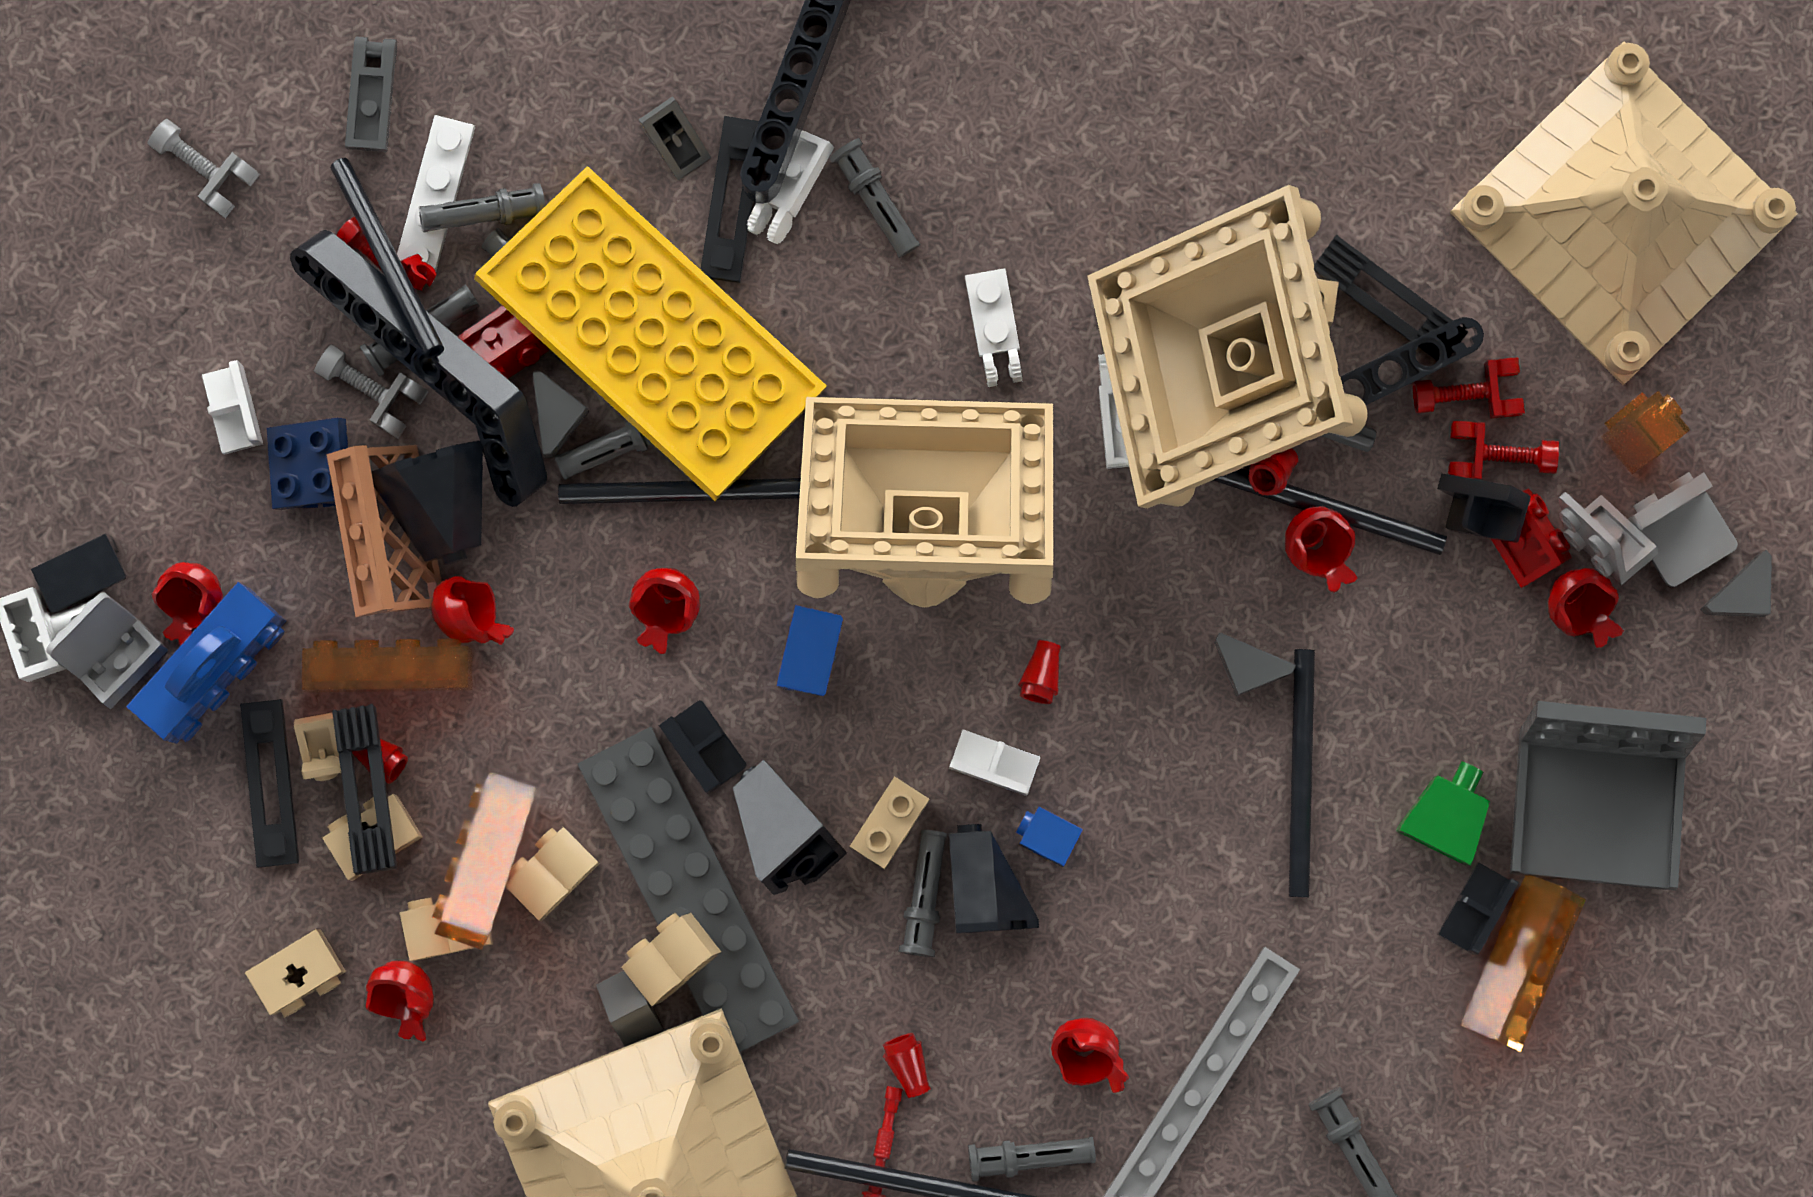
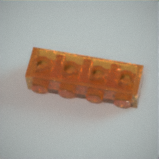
M1657 391L1648 398L1642 392L1604 423L1609 431L1602 435L1601 438L1633 475L1691 429L1681 419L1680 416L1683 414V411L1670 395L1666 394L1663 397Z
M417 639L395 640V647H379V640H355L354 648H338V641H313V648H302V690L308 693L473 690L472 649L468 646H462V642L459 639H437V647H420V640Z
M489 772L484 785L476 783L468 807L475 809L471 822L463 821L456 841L457 844L463 845L459 859L451 858L444 877L445 881L451 882L447 896L439 894L432 913V918L438 920L434 934L482 950L490 935L537 788Z
M1525 875L1521 886L1515 894V900L1506 921L1499 931L1498 939L1490 958L1483 968L1482 976L1474 995L1467 1005L1465 1016L1460 1026L1491 1041L1521 1052L1584 906L1585 898L1560 885L1532 875Z

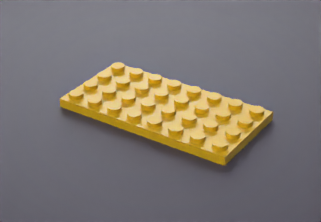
M588 166L475 273V281L714 501L805 411L806 397H819L827 387L825 383Z

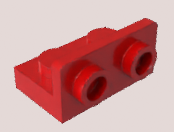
M503 305L457 336L507 379L524 367L536 363L543 354L549 351V348Z
M1529 488L1523 491L1530 495L1531 498L1519 541L1512 543L1491 539L1521 588L1572 558L1568 551L1570 550V544L1565 539L1563 532L1558 528L1554 529L1546 516L1549 514L1544 500L1538 494H1533Z

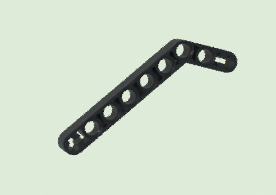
M851 0L804 1L741 168L740 176L745 194L755 203L763 204L770 202L780 191ZM814 25H821L827 29L825 34L817 38L808 36L806 32ZM800 62H808L813 66L811 71L804 75H797L792 72L793 67ZM786 99H794L799 103L797 108L791 112H783L778 109L779 104ZM772 136H780L785 139L784 144L778 149L772 150L764 146L766 140ZM764 162L767 164L765 171L768 181L762 180L759 186H755L753 179L759 180L761 178Z
M320 231L291 252V265L305 282L475 424L479 440L483 446V454L493 489L503 503L511 507H517L546 484L547 472L528 404L523 393L512 382L428 312L427 314L444 346V351L435 358H426L386 277L331 231Z
M1462 317L1455 319L1340 376L1342 385L1349 379L1359 381L1364 388V395L1361 400L1364 401L1365 405H1368L1475 352L1483 342L1484 332L1482 326L1472 318ZM1461 324L1464 329L1472 328L1475 335L1470 338L1471 346L1467 348L1464 343L1455 344L1449 347L1454 355L1447 358L1445 345L1437 338V335L1443 332L1444 339L1448 340L1458 334V325ZM1424 342L1433 344L1438 351V359L1432 366H1423L1416 360V349ZM1385 361H1393L1400 367L1401 377L1393 385H1387L1379 379L1378 369Z

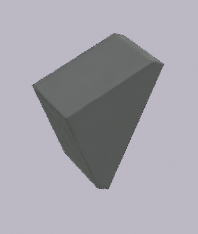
M673 96L639 119L643 132L677 180H680L711 158Z
M535 372L533 373L542 453L545 458L555 457L588 415L589 410L545 374Z
M1767 550L1759 553L1700 610L1705 615L1765 617L1770 615L1772 555Z
M1219 633L1214 642L1236 696L1289 676L1293 673L1296 666L1223 633Z
M625 971L596 984L609 1021L625 1047L665 1031L654 1007L649 1004Z

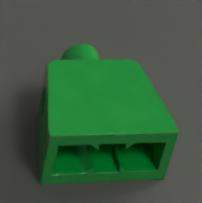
M1461 761L1452 781L1438 775L1433 777L1398 825L1396 832L1458 863L1470 866L1475 856L1490 803L1489 800L1474 793L1484 772L1473 765Z

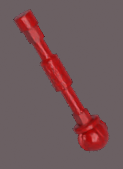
M886 1087L885 1114L882 1128L878 1129L873 1155L876 1158V1166L885 1167L886 1160L890 1159V1151L895 1133L892 1127L895 1113H897L899 1101H901L903 1089ZM869 1186L868 1191L862 1192L863 1197H886L881 1194L882 1188Z

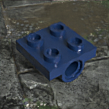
M337 417L267 428L272 509L318 508V504L322 503L323 507L336 506L327 454L348 448L346 419Z

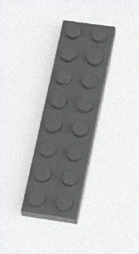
M652 727L577 763L657 924L659 925L674 913L679 917L692 913L721 951L716 958L687 981L703 1016L722 1008L739 1052L798 1023L799 1020Z

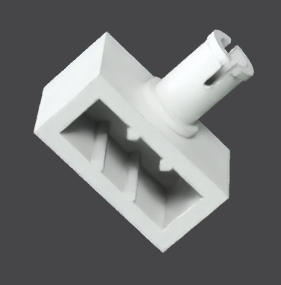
M33 587L0 598V623L19 679L30 682L66 669L46 652V648L53 641L56 634L64 629L83 610L87 604L86 602L52 615L47 610L42 592Z

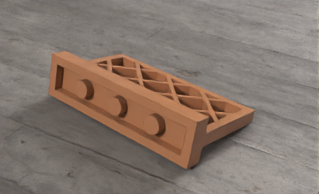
M367 445L352 446L327 454L355 617L370 616L377 613L430 609L434 589L442 582L438 559L425 562L421 555L418 559L408 548L411 540L404 532L401 539H399L389 529L395 517L374 488L369 458L378 468L396 462L398 456H404L405 459L419 457L417 445L367 448ZM376 499L387 509L382 521L379 518ZM384 540L394 549L389 561L386 557ZM402 558L413 568L408 580L396 569ZM420 577L427 583L430 599H425L415 589ZM391 580L402 590L396 602H394Z

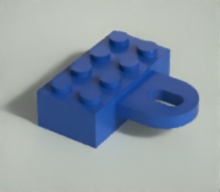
M237 582L126 707L163 740L175 744L180 739L184 742L189 741L201 728L202 723L198 719L208 708L212 711L217 710L228 698L230 693L226 688L236 677L239 680H243L255 668L257 661L253 658L264 646L268 650L271 649L282 638L285 631L281 627L286 620L250 588Z

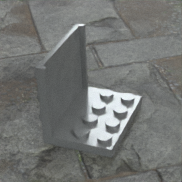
M1538 701L1521 726L1519 733L1510 874L1675 891L1678 888L1686 757L1705 736L1707 718Z

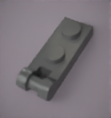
M355 37L345 138L346 149L376 152L388 151L397 39L370 42L369 37ZM368 57L381 58L380 68L366 67Z

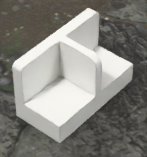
M237 360L229 362V368L202 374L210 405L207 407L208 413L213 417L220 448L224 455L263 444L244 366Z
M962 730L949 769L1027 796L1040 756L1008 746L1004 742H997Z

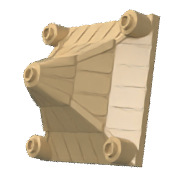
M1625 42L1616 47L1606 60L1477 186L1469 190L1467 195L1450 211L1622 385L1627 383L1798 214L1795 211V201L1790 193L1784 189L1770 188L1699 116L1649 68L1650 62L1646 51L1637 44Z
M1287 185L1088 275L1138 507L1148 509L1157 504L1174 507L1183 506L1193 497L1196 487L1215 478L1237 471L1244 466L1254 464L1276 453L1283 452L1327 433L1345 437L1354 436L1366 424L1367 408L1364 401L1357 396L1344 393L1333 343L1330 339L1326 313L1322 305L1318 279L1314 271L1310 245L1307 241L1319 230L1321 213L1315 203L1300 198L1297 187Z
M806 397L796 546L798 589L803 594L813 598L826 597L833 594L839 586V569H850L882 578L883 583L893 593L911 605L930 607L936 606L956 594L966 585L968 580L1002 573L1009 574V591L1015 599L1026 604H1035L1045 600L1051 593L1053 578V404Z
M722 1008L493 1099L488 1103L494 1117L495 1131L505 1143L526 1197H797L789 1174L784 1169L785 1164Z

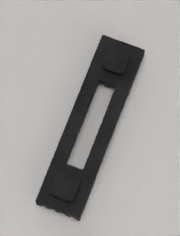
M724 116L700 268L710 279L741 282L748 236V226L746 224L751 215L753 201L745 194L743 184L734 240L719 238L730 160H745L759 123L756 120Z
M1338 235L1334 237L1314 264V271L1326 280L1339 282L1338 288L1409 341H1413L1453 321ZM1361 270L1427 317V320L1418 331L1352 283ZM1460 325L1457 326L1458 334L1448 340L1444 339L1443 332L1437 335V338L1445 345L1447 358L1453 353L1449 347L1461 343L1468 333ZM1424 342L1418 346L1435 360L1438 359V351L1433 344Z
M283 700L241 703L256 868L298 864L299 855ZM273 742L281 823L266 825L258 744Z
M368 704V706L362 705L358 708L350 707V709L344 708L340 711L332 710L349 828L348 836L353 873L361 875L397 869L376 707L374 704ZM367 749L378 827L363 831L353 752Z

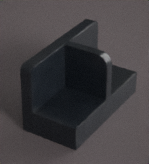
M1441 473L1437 489L1453 497L1445 525L1448 530L1512 543L1519 541L1531 498L1530 495L1511 485Z
M105 533L31 569L51 612L57 613L86 598L92 600L97 596L98 592L126 579V574L116 554L119 550L111 536Z
M701 700L688 707L676 717L671 716L659 725L707 794L717 789L747 766L742 756Z
M1478 862L1437 935L1472 955H1478L1519 882L1512 878L1507 879Z

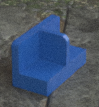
M795 605L777 681L778 688L789 691L796 690L818 696L826 694L843 622L841 615Z

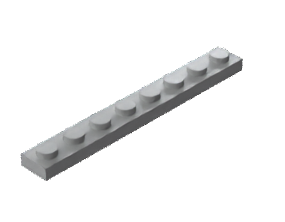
M1264 947L1103 1197L1155 1196L1300 971L1299 968L1268 948Z

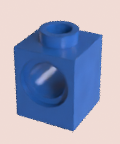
M1038 807L1035 814L1029 811L1026 812L1016 833L1023 836L1019 845L1064 867L1083 829Z

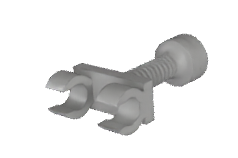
M169 119L163 120L150 136L148 145L160 154H164L166 151L176 154L177 157L186 164H189L190 167L192 166L199 174L205 176L209 182L198 197L226 219L235 206L217 192L231 172L249 186L254 183L260 174L233 152L220 168L213 165L207 158L200 155L199 152L197 153L196 150L180 139L181 128Z
M331 344L322 354L314 372L328 381L332 377H340L343 381H347L348 384L350 383L351 386L354 385V388H357V390L364 392L365 395L371 396L375 401L378 400L379 406L373 413L370 421L399 439L406 425L388 414L389 408L400 392L421 404L428 394L427 389L407 378L402 373L398 374L390 389H385L380 384L378 385L377 382L374 383V380H371L368 376H364L360 371L357 372L356 369L347 365L344 360L346 353Z

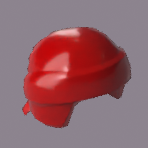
M1323 506L1310 507L1297 514L1290 522L1285 533V551L1289 561L1302 572L1326 578L1328 589L1333 593L1340 589L1341 582L1350 584L1357 579L1355 572L1344 564L1352 553L1356 539L1355 531L1349 526L1348 521L1337 511ZM1324 537L1323 545L1317 550L1308 549L1318 544Z
M185 562L176 563L169 567L160 576L157 586L151 594L155 604L167 616L173 619V622L162 632L163 635L171 641L178 639L180 645L185 642L194 629L202 623L223 599L221 584L211 570L198 563Z
M656 568L645 572L634 583L629 608L632 614L646 627L644 632L636 639L638 643L644 647L653 644V648L658 653L665 654L668 634H679L692 627L700 610V595L693 581L683 572L675 568ZM664 598L673 601L666 604Z
M1582 568L1568 571L1554 582L1548 599L1549 616L1558 629L1566 635L1580 636L1591 633L1593 634L1596 648L1607 644L1608 636L1615 638L1621 636L1624 632L1621 626L1609 618L1618 603L1619 594L1608 577H1604L1593 568Z
M453 576L442 581L434 589L431 600L432 618L448 638L459 643H469L472 641L486 643L492 640L502 645L505 638H509L513 634L514 628L511 626L495 623L496 602L493 590L488 583L468 581L461 576Z
M391 961L375 968L366 985V1009L374 1014L400 1019L399 1037L411 1039L414 1035L416 1039L422 1042L425 1041L426 1034L422 1022L429 1017L434 1004L432 984L428 975L420 966L409 961Z
M1078 1018L1067 1021L1059 1026L1052 1039L1051 1051L1055 1062L1060 1067L1065 1082L1082 1086L1097 1083L1107 1078L1113 1093L1124 1090V1082L1129 1079V1076L1123 1070V1059L1118 1055L1120 1050L1119 1040L1112 1029L1103 1022L1093 1018ZM1073 1050L1079 1052L1094 1051L1087 1057L1076 1055Z

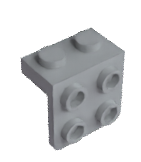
M1690 472L1668 484L1672 490L1668 495L1658 500L1654 493L1635 504L1633 507L1637 513L1628 519L1657 546L1658 555L1651 561L1665 584L1669 587L1681 584L1735 551L1738 545L1734 535L1706 492L1713 486L1705 473L1696 478H1693Z
M1566 492L1558 497L1561 509L1559 517L1564 523L1565 532H1563L1565 539L1576 551H1581L1582 549L1592 557L1591 562L1604 577L1607 578L1611 575L1622 585L1658 555L1657 546L1602 495L1585 509Z
M104 592L90 600L83 610L64 629L56 634L53 641L46 648V652L55 661L78 677L109 709H112L168 651L139 619Z

